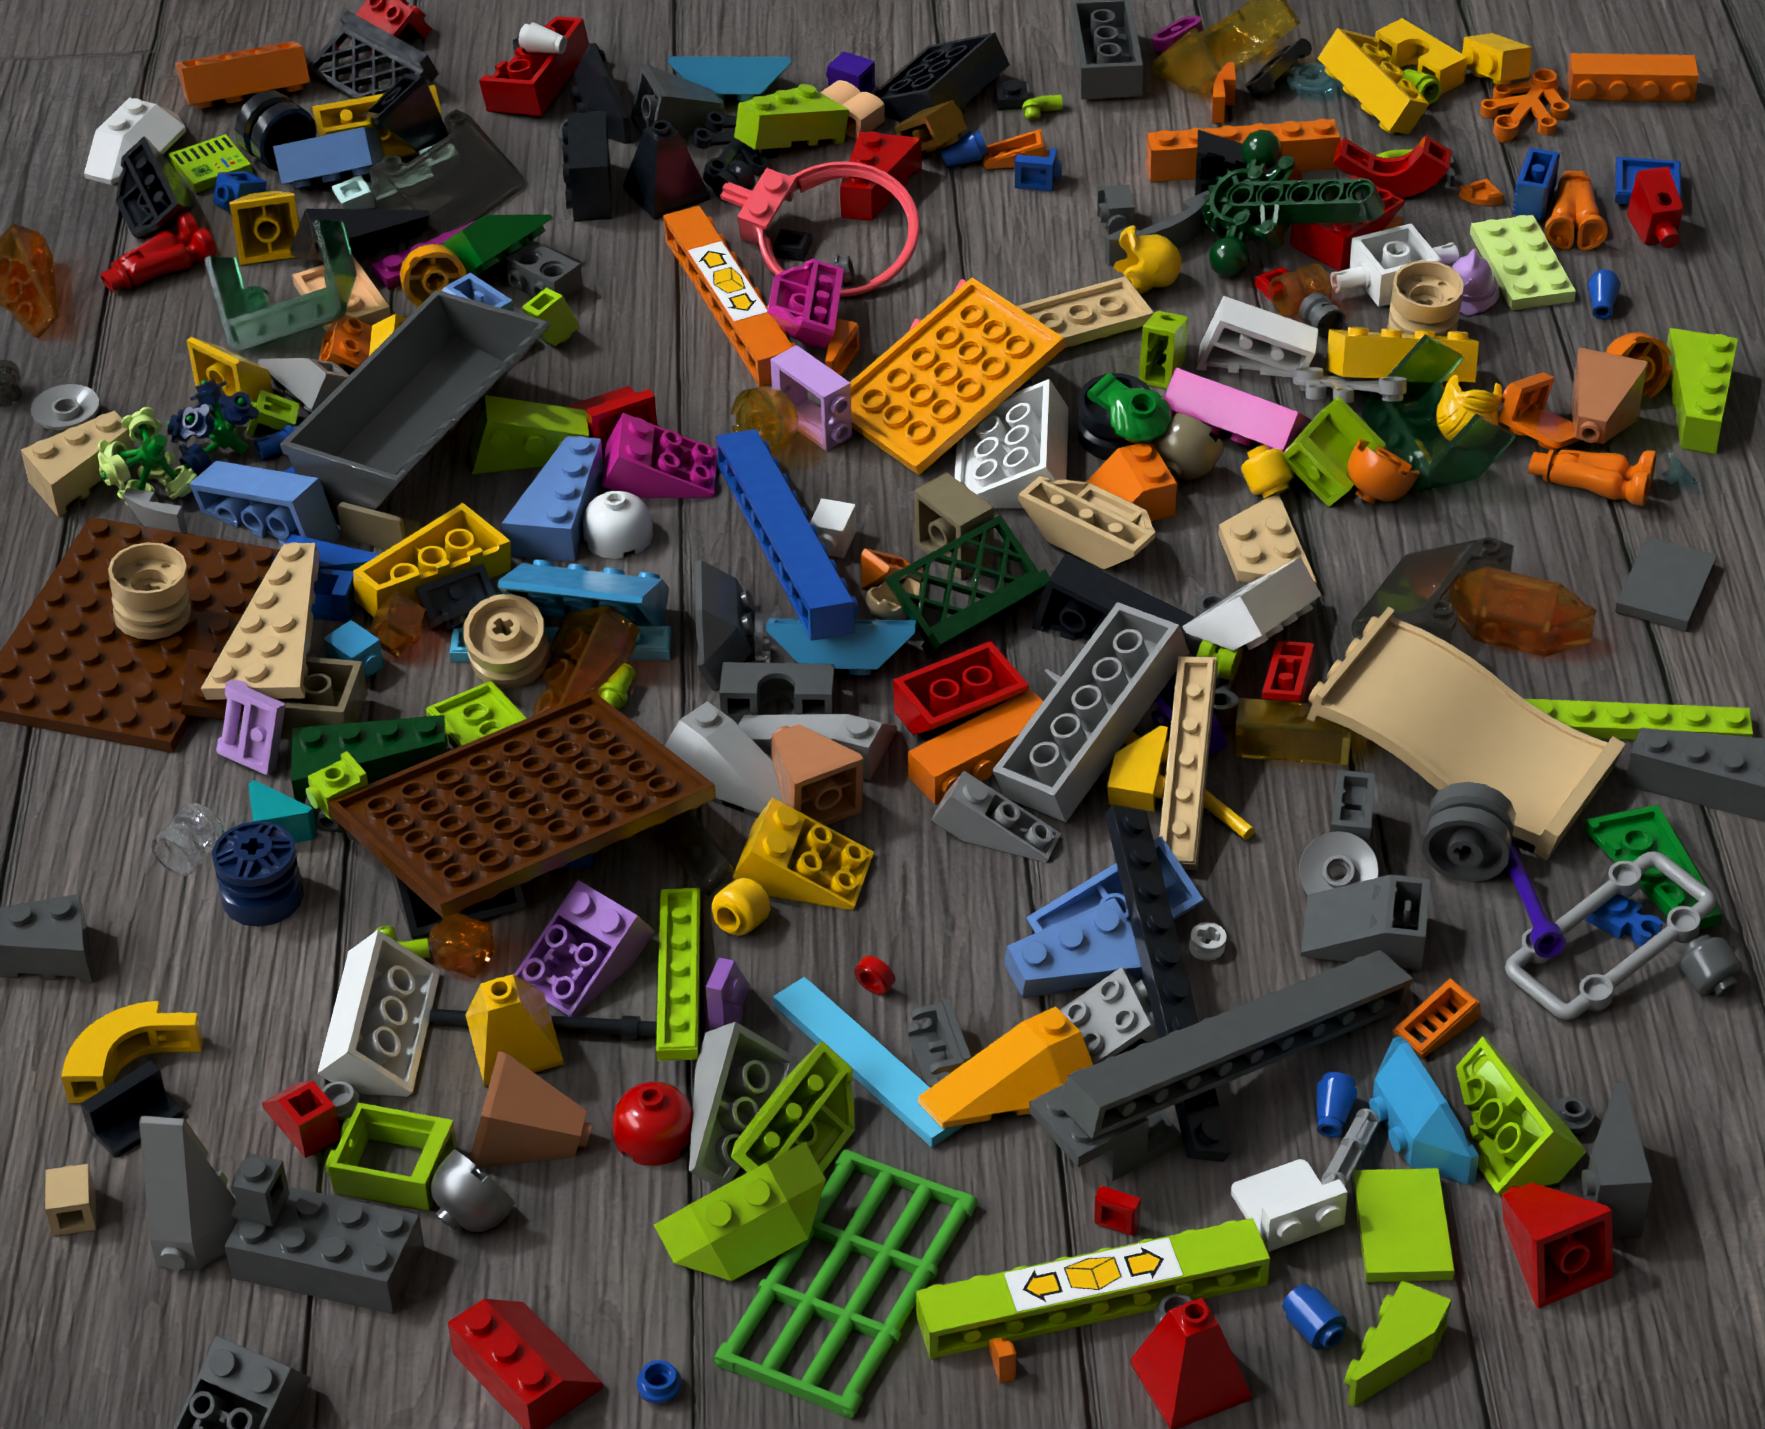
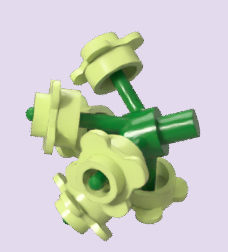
M143 407L140 411L125 416L121 421L122 426L129 430L130 439L142 443L139 448L128 450L126 445L119 441L108 443L107 440H101L98 443V461L101 478L109 486L116 485L119 488L117 495L124 499L123 493L126 488L155 492L154 487L147 483L148 478L156 479L167 488L166 493L170 494L169 497L171 499H175L178 496L184 497L192 491L190 483L198 477L191 468L187 470L183 465L178 466L174 470L171 468L172 464L176 462V456L171 451L165 452L164 447L167 444V439L165 436L158 434L162 429V423L155 419L154 410L150 407ZM139 463L141 466L138 468L137 473L140 480H129L131 475L128 468Z

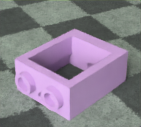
M798 345L770 359L774 414L825 451L852 437L851 387L849 381ZM808 390L821 399V407L808 399Z

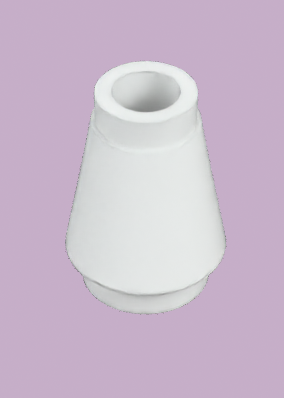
M535 22L524 24L521 28L519 46L524 48L527 53L563 54L566 49V36L560 35Z

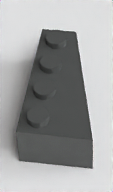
M1640 728L1631 751L1625 786L1765 822V738Z

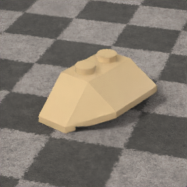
M1039 476L1018 494V501L1047 542L1102 569L1109 568L1136 556L1155 538V530L1152 527L1147 510L1088 482L1072 480L1050 481L1049 477Z

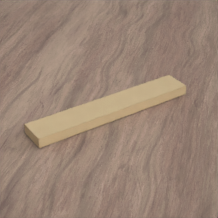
M1178 656L1159 837H1163L1184 870H1197L1218 666L1216 657Z

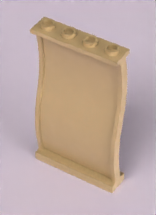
M1388 606L1379 618L1373 616L1363 631L1362 635L1364 637L1361 640L1356 637L1351 642L1345 653V660L1342 662L1337 659L1328 672L1326 683L1324 684L1319 681L1312 690L1308 701L1313 704L1307 719L1314 722L1320 716L1368 738L1398 757L1437 790H1441L1450 784L1461 782L1486 784L1499 790L1511 801L1516 812L1513 836L1535 846L1534 853L1548 860L1613 771L1626 744L1613 736L1609 742H1604L1550 717L1527 702L1481 664L1453 645L1421 628L1394 618L1395 610Z

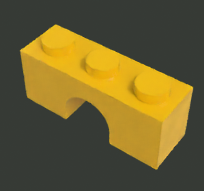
M1401 18L1376 31L1375 38L1380 43L1377 49L1388 52L1392 57L1389 63L1397 67L1418 65L1419 72L1436 76L1442 87L1441 95L1465 82L1467 57L1405 19Z

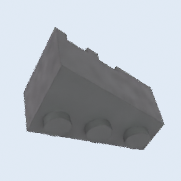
M79 894L0 907V977L19 978L20 973L42 975L43 980L56 981L57 976L79 977L82 983H92L88 926Z

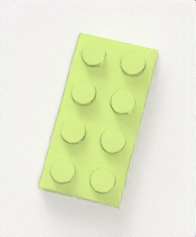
M1519 215L1513 218L1490 219L1484 222L1471 223L1470 235L1482 257L1490 264L1499 289L1511 311L1575 301L1576 290L1534 215Z

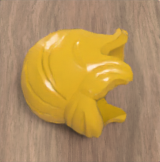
M1135 226L1125 228L1121 232L1119 244L1127 253V258L1119 260L1114 264L1113 268L1116 272H1121L1127 277L1139 294L1146 293L1153 287L1161 288L1171 285L1177 279L1182 266V258L1177 247L1168 238L1161 235H1136Z
M1453 375L1447 382L1437 407L1436 418L1438 428L1442 435L1453 444L1464 447L1481 445L1490 440L1498 429L1502 386L1495 383L1493 393L1485 390L1462 391L1458 384V375Z

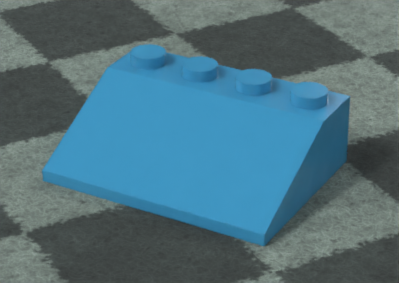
M534 560L533 564L521 563L498 581V588L503 594H514L528 599L537 606L541 616L623 626L664 625L669 587L663 579H660V575L655 573L639 572L638 576L625 575V571L616 568H604L603 572L590 571L588 566L581 564H569L568 568L555 567V564L550 561Z

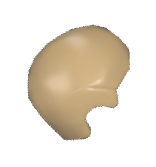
M911 578L905 579L902 584L904 590L907 593L918 596L920 583ZM885 581L879 587H872L868 590L866 603L876 619L910 620Z

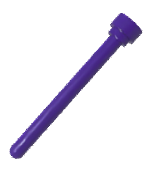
M1511 840L1507 868L1533 925L1530 941L1538 956L1543 958L1555 957L1564 950L1566 945L1565 937L1557 924L1548 921L1513 840Z

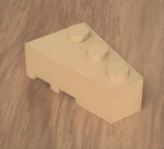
M115 410L21 449L28 482L58 517L67 512L65 506L77 497L81 500L85 499L90 495L89 489L100 480L104 481L99 472L100 464L98 461V443L101 440H107L108 443L119 441L125 444L128 450L135 449L134 443L129 436V430L122 426V418Z

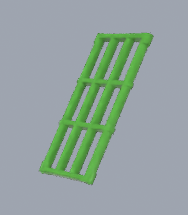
M843 1150L834 1164V1172L823 1188L809 1239L782 1253L767 1279H763L759 1283L757 1295L728 1341L721 1344L712 1361L722 1369L738 1373L820 1405L842 1416L853 1418L863 1402V1393L890 1347L897 1344L901 1337L900 1330L916 1305V1291L925 1289L928 1282L935 1279L939 1272L938 1265L965 1219H969L972 1216L979 1201L971 1194L954 1190L866 1158L850 1150ZM854 1170L876 1178L844 1231L822 1223ZM892 1184L914 1192L883 1245L861 1237ZM932 1198L953 1207L921 1260L900 1252V1249ZM813 1237L834 1244V1248L805 1294L783 1286ZM851 1251L874 1260L843 1309L822 1301ZM893 1266L913 1275L883 1324L861 1314L889 1267ZM773 1300L795 1307L794 1313L762 1365L739 1356ZM812 1315L835 1323L802 1380L778 1372ZM852 1330L875 1338L841 1396L818 1387Z

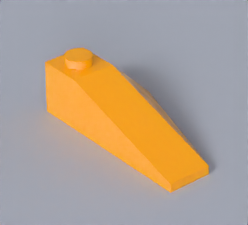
M1055 1006L1022 1021L918 1096V1103L941 1128L989 1121L993 1114L1015 1111L1017 1116L1030 1114V1101L1066 1083L1068 1075L1078 1069L1090 1067L1093 1063L1081 1031Z

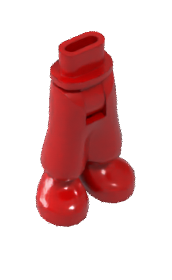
M187 211L178 216L177 235L169 231L157 234L146 243L119 257L117 261L110 263L111 268L100 273V278L112 292L122 287L128 290L133 288V285L143 284L162 274L190 268L195 262L207 261L216 257L217 249L215 242L207 229L198 228L194 217Z

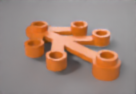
M1541 68L1533 71L1528 81L1508 85L1496 84L1493 87V99L1481 101L1480 115L1485 118H1495L1493 134L1498 141L1508 143L1513 141L1518 135L1519 124L1530 110L1538 120V133L1545 136L1555 134L1557 120H1564L1568 117L1569 104L1563 101L1557 92L1559 88L1557 74L1553 70ZM1528 92L1527 94H1524V95H1518V96H1512V97H1511V94ZM1542 96L1551 104L1550 114L1539 100ZM1516 107L1510 115L1498 116L1499 110Z

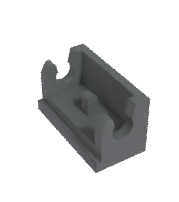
M950 998L942 999L941 1003L914 1009L910 1013L913 1020L929 1019L924 1023H915L907 1026V1036L923 1082L930 1088L971 1059Z

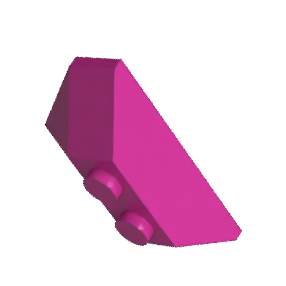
M811 259L806 261L803 266L792 267L776 274L772 282L767 312L793 339L799 340L804 345L810 347L819 346L826 348L835 331L844 268Z

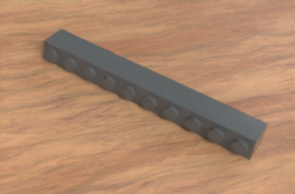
M1381 950L1365 956H1359L1353 961L1335 968H1329L1321 974L1306 980H1299L1291 986L1276 992L1267 993L1259 999L1244 1005H1237L1229 1011L1214 1017H1207L1197 1024L1182 1030H1175L1167 1036L1149 1043H1143L1135 1049L1117 1056H1110L1100 1063L1074 1071L1068 1075L1060 1107L1092 1139L1402 1010L1413 978Z

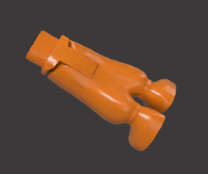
M1568 170L1562 174L1558 181L1556 202L1552 216L1545 225L1546 238L1555 247L1568 250L1573 245L1574 228H1576L1578 231V248L1582 251L1591 250L1605 241L1608 234L1607 223L1599 216V209L1595 201L1590 177L1584 171Z
M1550 449L1548 454L1533 452L1529 462L1528 474L1543 476V481L1551 484L1555 483L1567 487L1581 488L1610 500L1625 499L1635 506L1644 507L1654 478L1657 451H1644L1638 463L1633 466L1629 465L1624 455L1616 453H1595L1564 449L1559 450L1556 455L1553 449Z

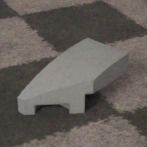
M126 488L123 498L144 526L188 533L182 506L157 502L155 492Z

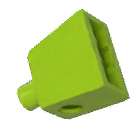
M1156 311L1143 325L1138 379L1145 382L1148 386L1168 389L1175 369H1181L1186 356L1189 323L1187 316ZM1165 359L1162 366L1158 365L1157 362L1159 360Z

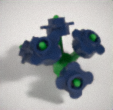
M215 379L209 381L202 380L201 384L195 387L198 393L190 397L191 401L197 399L199 402L195 408L190 406L185 411L180 409L178 415L172 414L170 421L167 422V434L172 435L171 442L177 444L178 441L188 443L192 436L198 439L209 438L213 441L205 449H202L197 444H193L189 448L184 444L179 446V450L182 453V457L179 459L180 465H183L187 470L191 468L197 476L211 466L208 455L218 447L222 449L230 447L236 453L242 455L247 450L249 444L237 436L238 430L234 427L235 425H244L248 422L249 418L256 419L259 415V410L253 407L248 394L237 392L233 396H226L222 388L227 385L226 381L217 384Z

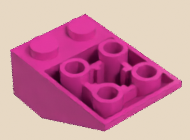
M623 413L606 442L602 486L614 491L629 492L639 498L713 497L715 494L717 449L710 447L706 443L697 442L679 435L675 431L666 430L641 418H635Z

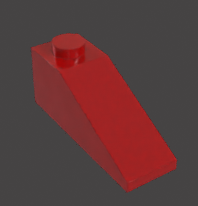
M1276 642L1262 691V699L1284 700L1288 702L1308 700L1314 678V643Z

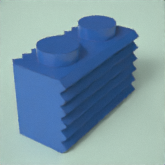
M1536 148L1528 150L1515 185L1514 209L1512 211L1515 216L1534 215L1535 219L1538 220L1545 218L1557 181L1560 158L1558 152Z

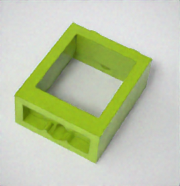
M358 1102L351 1118H346L342 1125L341 1140L337 1149L331 1150L327 1158L326 1173L331 1177L333 1192L335 1194L430 1211L435 1201L431 1190L434 1174L444 1159L454 1149L457 1150L458 1147L454 1122L451 1119ZM369 1139L423 1149L412 1175L405 1176L358 1167L357 1165Z

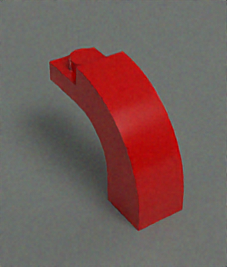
M1425 135L1408 154L1397 158H1382L1373 155L1343 137L1336 147L1333 164L1346 174L1369 179L1375 186L1388 190L1399 198H1405L1426 191L1446 174L1450 168L1452 150Z

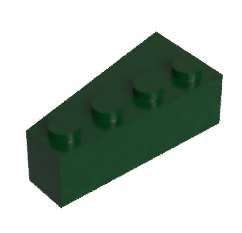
M423 716L292 728L291 783L295 800L305 804L307 799L306 788L309 787L308 776L340 761V754L346 751L366 772L368 785L448 752L449 743L445 716Z

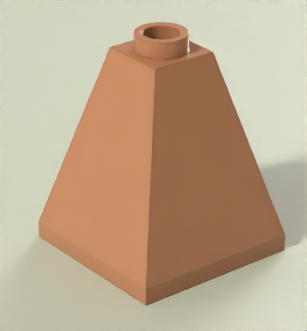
M1579 347L1570 403L1575 438L1588 443L1604 444L1638 421L1648 361Z
M800 724L792 727H780L772 734V759L784 804L825 826L862 812L864 758L860 753Z
M498 1051L469 1160L476 1165L475 1168L575 1157L578 1146L586 1148L592 1123L585 1122L587 1110L507 1053Z

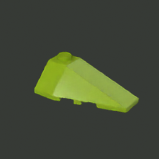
M1482 1036L1457 1064L1456 1071L1464 1105L1470 1108L1474 1123L1470 1126L1473 1139L1478 1141L1481 1153L1478 1160L1479 1169L1498 1195L1502 1196L1511 1187H1521L1531 1182L1542 1186L1559 1183L1587 1152L1569 1127L1488 1039Z

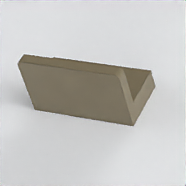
M341 502L337 507L342 538L388 550L420 530L418 521Z

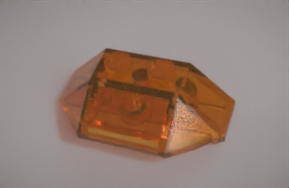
M1492 567L1470 571L1462 576L1456 575L1450 581L1447 609L1473 640L1543 657L1589 643L1592 640L1596 609L1590 605L1586 606L1577 595L1561 583Z

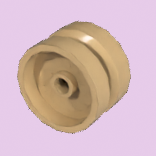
M501 594L480 601L469 612L464 623V642L468 650L471 666L478 678L485 683L493 681L499 689H517L534 682L544 672L550 659V646L544 620L537 606L524 597L514 594Z

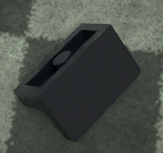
M151 1060L81 1103L87 1130L114 1158L121 1156L141 1143L139 1125L141 1116L179 1119L183 1116L182 1107L165 1091L160 1069Z

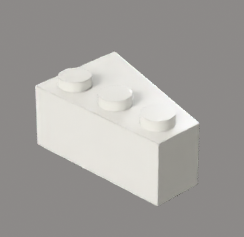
M1223 296L1200 344L1196 370L1207 371L1208 366L1228 368V372L1239 373V369L1259 370L1260 375L1296 376L1297 368L1309 367L1316 353L1318 328Z

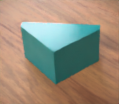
M255 780L248 784L253 822H273L286 828L293 837L294 843L313 840L318 835L312 807Z

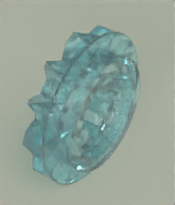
M1319 63L1297 65L1288 74L1289 88L1297 90L1299 95L1305 93L1309 94L1310 97L1315 94L1323 96L1324 92H1332L1333 87L1337 85V80L1330 77L1325 72L1326 67Z

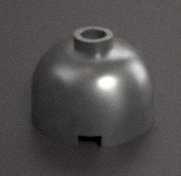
M455 1149L440 1164L432 1180V1197L440 1207L435 1215L453 1231L459 1226L471 1232H484L496 1227L516 1206L515 1201L488 1175L485 1176L475 1168L476 1165Z

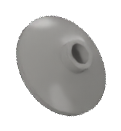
M78 384L59 385L45 390L34 399L31 405V414L33 420L44 428L66 430L90 421L99 411L100 401L96 392L89 387Z
M1343 831L1329 832L1315 838L1304 850L1299 863V878L1304 891L1309 895L1378 878V862L1371 847L1360 837ZM1336 866H1341L1346 870V876L1340 880L1334 879L1331 875V870Z

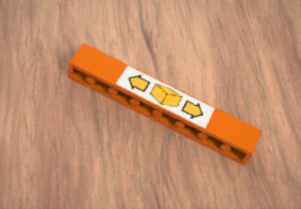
M700 206L663 215L666 243L759 387L772 384L770 359L796 346L794 342L790 343L786 331L767 312L768 305L764 304L759 288L752 286L747 270L741 269L735 252L729 251L723 234H718L715 230L711 216L707 217Z

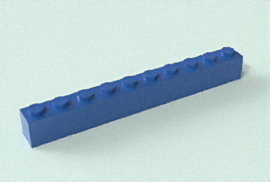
M757 429L716 435L717 466L810 640L854 634V619L859 616L857 600L855 596L850 597L845 578L839 577L835 561L828 558L825 543L819 542L815 525L809 524L805 507L800 508L797 493L795 490H790L787 475L785 473L781 474L778 459L771 456L768 442L762 440Z

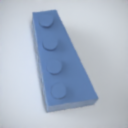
M215 461L190 483L201 513L235 527L244 524L252 534L261 538L267 534L280 539V546H283L292 534L334 543L341 536L319 478Z

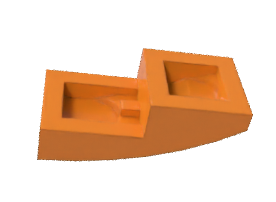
M1228 62L1215 79L1212 97V123H1224L1225 106H1235L1236 75L1234 62Z

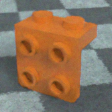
M1542 372L1512 382L1506 387L1502 395V402L1504 404L1499 415V422L1509 426L1508 429L1512 433L1521 436L1528 435L1538 440V444L1543 448L1557 450L1581 439L1575 438L1573 422L1544 409L1555 377Z

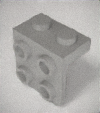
M1123 967L1110 974L1060 1010L1081 1031L1093 1065L1106 1060L1110 1056L1117 1055L1140 1038L1147 1043L1158 1039L1145 981L1141 979L1138 982Z

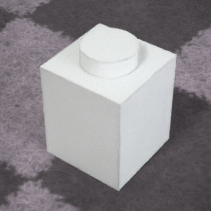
M821 498L809 524L815 525L818 540L825 543L829 556L845 557L856 533L855 504Z

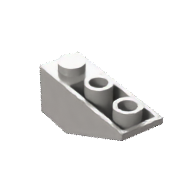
M311 358L259 359L258 361L259 365L269 370L273 381L281 383L286 387V393L301 400L304 403L303 407L311 413L349 376L348 373L334 362Z
M963 771L944 794L931 821L962 841L1042 862L1049 860L1061 835L1059 831L966 771Z

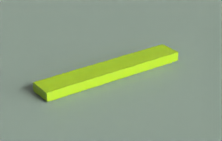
M700 888L660 889L657 1061L698 1060Z

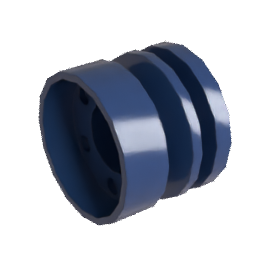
M254 821L242 823L227 830L216 841L212 851L213 864L219 883L223 909L232 920L248 926H266L276 924L290 917L300 907L304 897L294 839L286 828L273 822Z

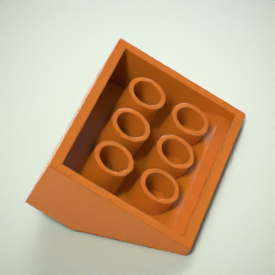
M295 41L175 63L186 101L189 105L195 104V109L214 106V100L225 99L226 103L243 101V95L255 93L256 95L263 91H273V89L285 87L286 92L304 89L303 84L310 83L303 46Z

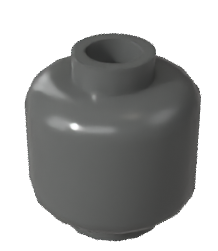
M1703 935L1683 949L1682 954L1684 957L1680 968L1700 995L1715 993L1718 997H1722L1738 986L1739 983L1736 979L1742 971V963L1723 938H1711L1709 935Z

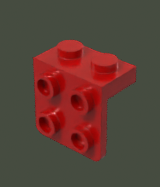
M367 0L355 14L396 38L406 25L424 38L432 30L424 21L426 15L413 4L411 7H408L409 3L406 0Z

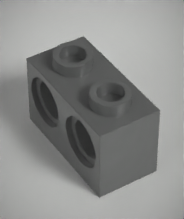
M533 240L506 258L509 286L533 298L547 287L561 294L567 302L583 290L581 264Z
M1337 770L1331 832L1343 831L1354 834L1369 845L1376 773Z

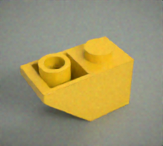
M1159 726L1115 753L1107 786L1110 805L1154 812L1157 798L1163 799L1166 776L1163 775L1165 764L1167 765L1168 727Z

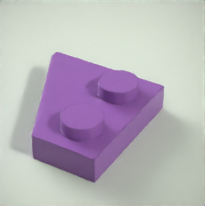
M718 958L706 985L709 1031L733 1022L741 1024L742 1006L749 992L750 984L733 960Z

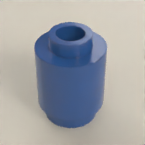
M1302 1284L1294 1288L1284 1299L1282 1308L1286 1312L1287 1321L1315 1350L1331 1349L1343 1340L1346 1334L1347 1319L1319 1289L1311 1288L1308 1284Z

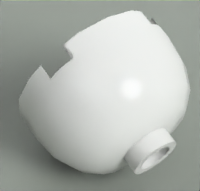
M611 491L595 497L585 510L582 518L583 539L587 542L588 549L592 553L603 558H624V552H630L634 549L636 555L649 546L653 538V525L649 509L638 496L629 492Z

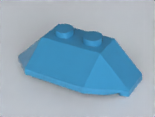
M668 56V63L683 79L713 90L716 96L722 100H725V94H737V100H751L755 97V94H763L793 64V57Z
M769 618L766 623V631L797 663L834 664L835 669H849V674L869 675L871 674V669H878L915 633L916 620H854V634L813 641L808 637L799 619Z
M1402 1036L1394 1037L1374 1079L1373 1098L1369 1100L1370 1109L1377 1113L1379 1122H1382L1387 1130L1394 1151L1397 1153L1401 1152L1411 1168H1438L1440 1177L1465 1185L1475 1183L1479 1160L1477 1151L1467 1140L1464 1130L1451 1107L1410 1044Z

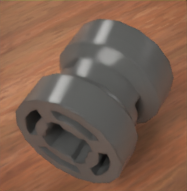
M1322 292L1310 294L1299 307L1300 318L1308 325L1318 328V336L1322 338H1328L1329 329L1340 330L1344 324V313L1337 306L1332 305L1331 300Z

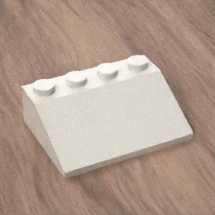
M1050 379L1010 395L957 442L955 479L963 482L971 491L982 499L987 500L994 508H1023L1018 501V494L1039 476L1049 477L1050 481L1066 480L1069 408Z

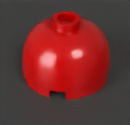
M649 1081L637 1084L626 1091L615 1106L612 1133L617 1150L622 1155L624 1151L627 1155L632 1156L633 1162L640 1165L660 1166L679 1159L681 1151L688 1144L691 1145L693 1110L689 1099L675 1086L665 1082Z

